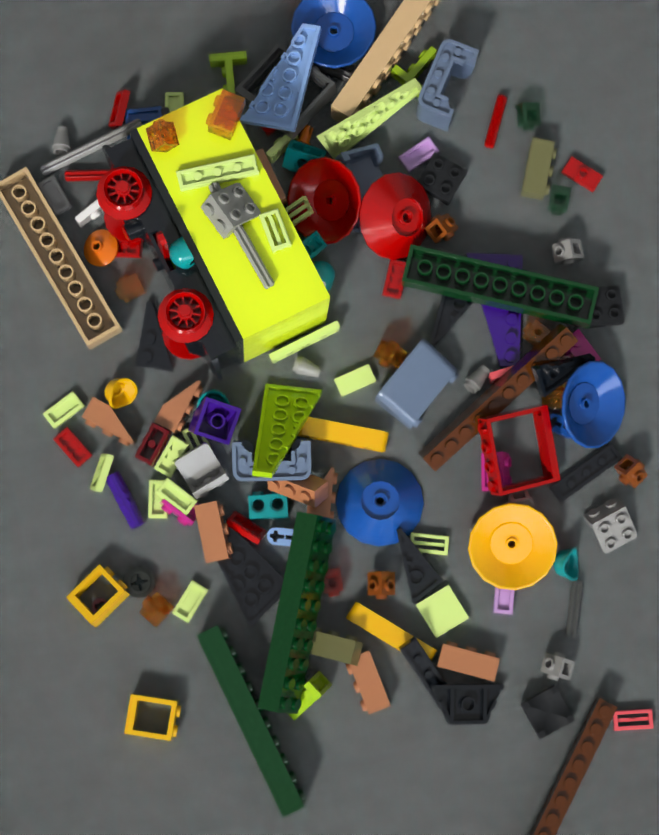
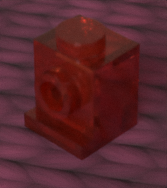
M340 568L328 569L325 575L324 594H328L329 597L340 596V592L344 591ZM330 580L336 581V585L334 587L329 586L328 583Z

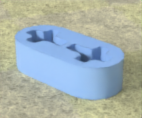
M271 528L267 533V539L272 545L290 547L291 539H286V536H292L294 529ZM278 531V535H283L284 539L278 538L277 542H274L273 538H270V534Z

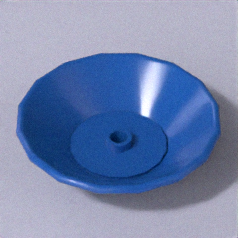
M302 0L294 11L291 24L293 37L302 23L321 26L322 31L313 63L318 66L334 69L352 65L364 57L374 43L377 28L374 12L366 0ZM331 30H336L337 33L332 34Z
M588 361L577 367L568 379L562 395V417L565 429L573 441L584 448H599L611 441L620 429L625 414L626 396L622 380L615 369L603 361Z
M375 459L364 461L349 470L339 484L336 506L338 518L347 533L361 543L379 547L398 543L397 529L400 527L407 536L411 534L420 522L424 501L421 486L411 471L398 462ZM378 498H382L384 500V503L382 505L377 504L376 500Z

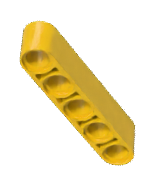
M308 417L298 436L377 452H386L389 433Z
M356 601L345 617L399 651L398 647L414 637ZM416 638L432 661L437 650Z

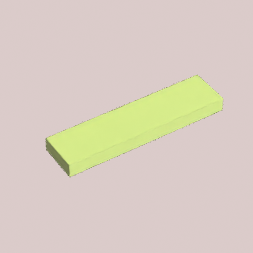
M255 154L179 170L176 171L180 191L184 192L206 187L214 182L220 184L259 175Z
M335 321L269 354L272 364L340 331V325L338 321Z

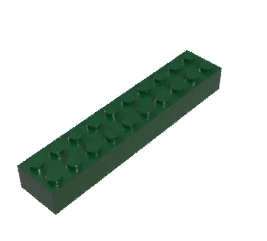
M412 244L410 245L402 277V286L587 329L591 325L599 287Z
M297 511L258 708L276 713L298 714V710L301 707V695L305 685L306 671L309 667L308 660L313 647V635L317 628L316 620L321 608L320 600L325 588L324 580L329 568L328 560L333 547V535L336 532L335 519Z
M217 625L196 635L282 817L284 818L304 808L307 797L303 789H298L296 785L298 779L294 770L290 771L287 766L290 762L286 753L280 752L279 746L281 743L277 735H272L270 731L272 724L268 716L264 717L261 712L263 709L258 708L259 698L255 699L252 693L255 691L251 681L247 682L244 676L247 672L243 664H238L235 658L238 656L234 645L230 646L227 641L230 637L226 628H221L220 625Z

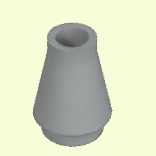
M65 126L57 127L52 144L53 152L56 155L61 156L71 149L68 128Z
M297 356L292 371H295V374L318 378L321 367L303 356Z
M481 365L465 379L464 387L471 393L476 394L477 391L481 390L490 370L486 366Z

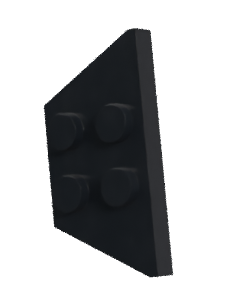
M431 684V689L447 724H487L491 711L498 702L496 699L500 691L504 689V684Z

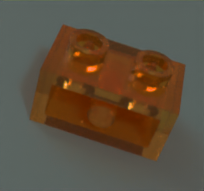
M222 90L221 95H217L214 100L213 106H215L213 113H209L206 124L208 125V132L231 140L245 107V98Z

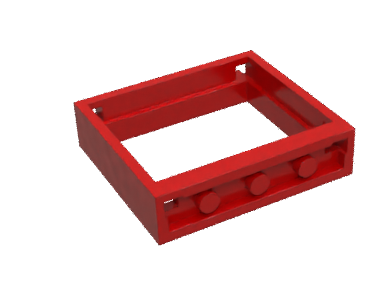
M537 404L478 418L477 428L481 436V450L485 458L484 468L488 475V489L491 495L502 496L561 480L548 405ZM533 413L543 476L502 486L491 423Z

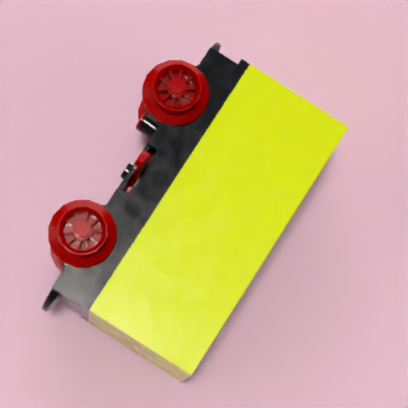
M223 88L130 131L131 138L113 147L109 145L102 146L111 169L102 176L96 193L99 206L105 212V225L111 235L122 242L133 243L146 240L155 258L152 259V262L157 272H162L171 290V293L164 297L158 310V321L163 331L164 344L171 354L180 359L187 360L204 357L212 373L220 381L222 380V369L235 363L238 366L326 323L330 295ZM255 154L259 175L224 182L219 185L223 189L235 183H240L259 208L261 214L278 208L292 247H286L284 250L272 253L259 216L242 224L271 275L274 286L269 289L264 288L234 233L223 239L209 218L204 214L201 206L211 194L209 186L181 192L176 171ZM273 214L272 218L282 244L286 243L276 215ZM265 217L274 245L277 246L278 244L268 217ZM180 237H183L194 257L191 264L194 262L195 264L189 269L179 268L170 259V245Z

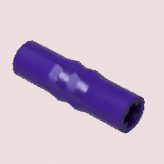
M117 471L107 476L106 482L131 530L145 524L146 522L121 473Z

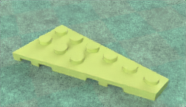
M414 78L316 137L331 157L335 159L341 152L349 151L420 94L422 87Z

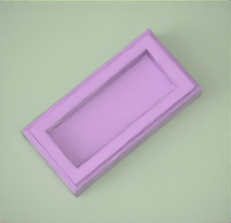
M428 136L398 156V159L407 172L410 173L431 159L434 152L438 154L439 149Z
M495 587L493 613L513 615L515 590Z

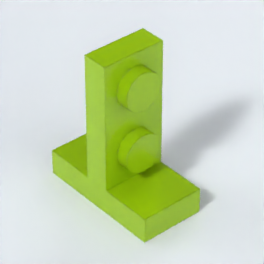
M432 46L428 50L424 49L419 56L420 60L416 64L412 63L407 72L396 64L391 70V77L401 85L414 78L417 79L434 60L437 50Z
M246 51L209 54L211 68L222 67V77L226 78L227 81L223 88L229 101H236L233 66L248 64Z
M320 670L305 683L298 714L287 713L294 721L332 686V683Z

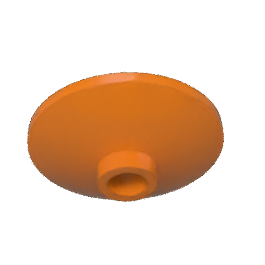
M104 229L91 233L84 244L86 260L97 267L110 264L118 252L117 238Z

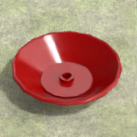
M328 157L311 159L297 170L290 182L287 196L288 206L302 196H306L314 213L295 225L296 229L304 237L317 230L326 244L337 243L348 236L359 220L362 203L360 186L352 171L341 161ZM304 203L290 211L289 214L298 209L299 207H301L302 205H304ZM307 208L291 218L292 221L308 211Z
M400 172L384 174L370 185L363 196L359 212L360 230L367 246L378 256L395 260L408 257L410 245L420 246L428 233L425 228L431 222L430 201L424 187L413 176Z

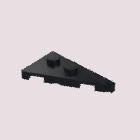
M442 295L430 344L435 347L474 302Z
M147 301L136 367L173 372L152 301Z
M589 353L532 366L531 369L539 394L545 398L568 381L577 367L588 361H595V357Z
M400 527L397 529L411 599L413 604H415L439 585L443 579Z

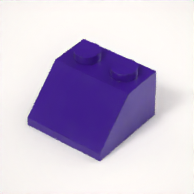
M205 396L193 414L188 431L229 445L242 409Z

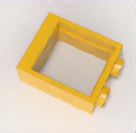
M100 564L66 596L69 602L96 628L130 595L126 591L127 585L120 579L117 581L113 577L115 573L108 566L104 568ZM103 574L118 592L94 614L79 597Z
M131 694L124 734L172 741L173 737H177L178 725H175L176 717H180L182 706L178 705L179 701ZM139 701L171 705L167 735L135 730Z

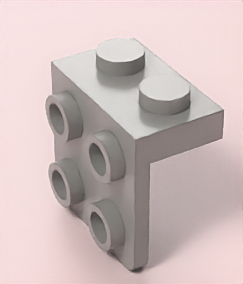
M235 183L210 194L201 206L204 214L209 218L223 239L229 237L239 225L255 219L261 214L259 208L240 183Z
M206 442L174 461L196 499L205 497L212 489L223 486L229 480L223 467Z
M617 497L607 500L603 505L593 508L583 515L587 524L593 529L599 545L605 554L637 537V532L627 508Z

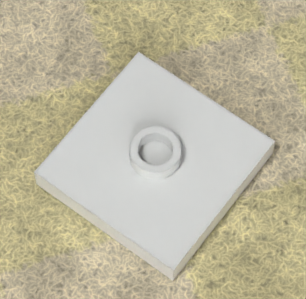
M95 200L75 217L80 228L102 214L103 210L99 206L98 200Z

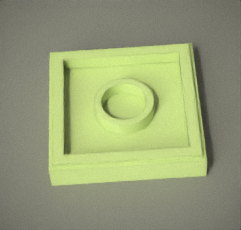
M449 585L416 604L417 609L435 638L469 618Z

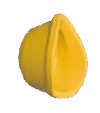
M115 378L106 385L104 395L109 405L113 409H118L131 404L137 396L138 389L136 384L129 378Z

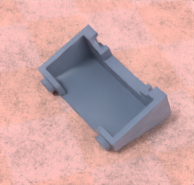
M378 143L341 152L335 158V160L341 161L354 174L360 186L361 201L370 185L383 176L379 165L383 161L384 154ZM358 220L353 228V231L356 233L361 232L360 220Z
M423 338L375 397V402L411 430L413 426L417 428L423 421L421 416L441 390L449 382L453 384L458 378V369Z
M300 438L293 443L291 454L285 455L272 478L252 476L255 457L253 445L248 440H234L232 442L233 476L238 481L305 480L311 474V438Z

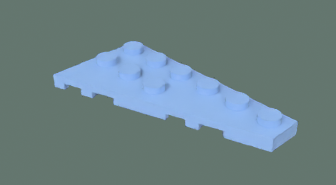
M302 23L291 40L290 46L281 55V60L277 66H274L259 89L260 92L254 101L252 100L249 104V109L245 115H242L240 118L241 123L290 132L296 131L322 31L321 26Z

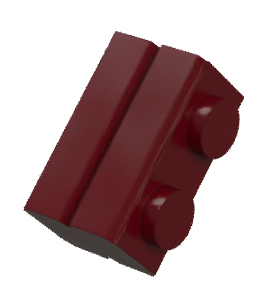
M152 423L149 428L150 432H147L134 457L154 467L171 433L163 427Z

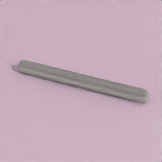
M135 119L41 165L40 170L43 175H48L101 149L104 145H110L130 135V131L143 124L140 119Z
M218 182L209 185L211 194L222 189ZM239 225L233 233L264 288L269 289L274 286V281L244 227Z

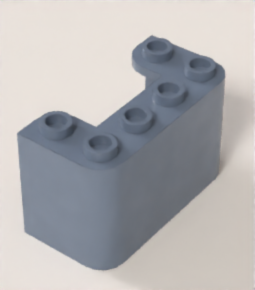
M446 39L441 43L419 94L416 110L418 120L448 132L454 109L449 107V97L443 94L451 76L464 80L472 75L479 54L478 49L452 39Z

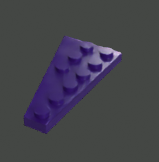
M466 253V257L517 269H522L523 255ZM481 304L499 366L507 368L515 365L520 360L521 313Z

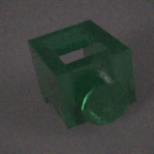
M522 102L515 105L517 110V127H523V131H532L534 127L541 125L540 102Z
M552 185L547 210L551 211L552 215L561 216L562 213L567 212L571 188ZM559 200L561 202V205L555 204V201Z

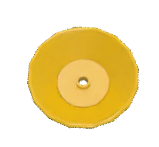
M507 503L493 507L479 517L470 532L468 552L472 567L484 581L500 589L519 590L533 586L547 575L555 562L558 542L554 527L543 513L526 504ZM509 541L515 542L513 546H508Z

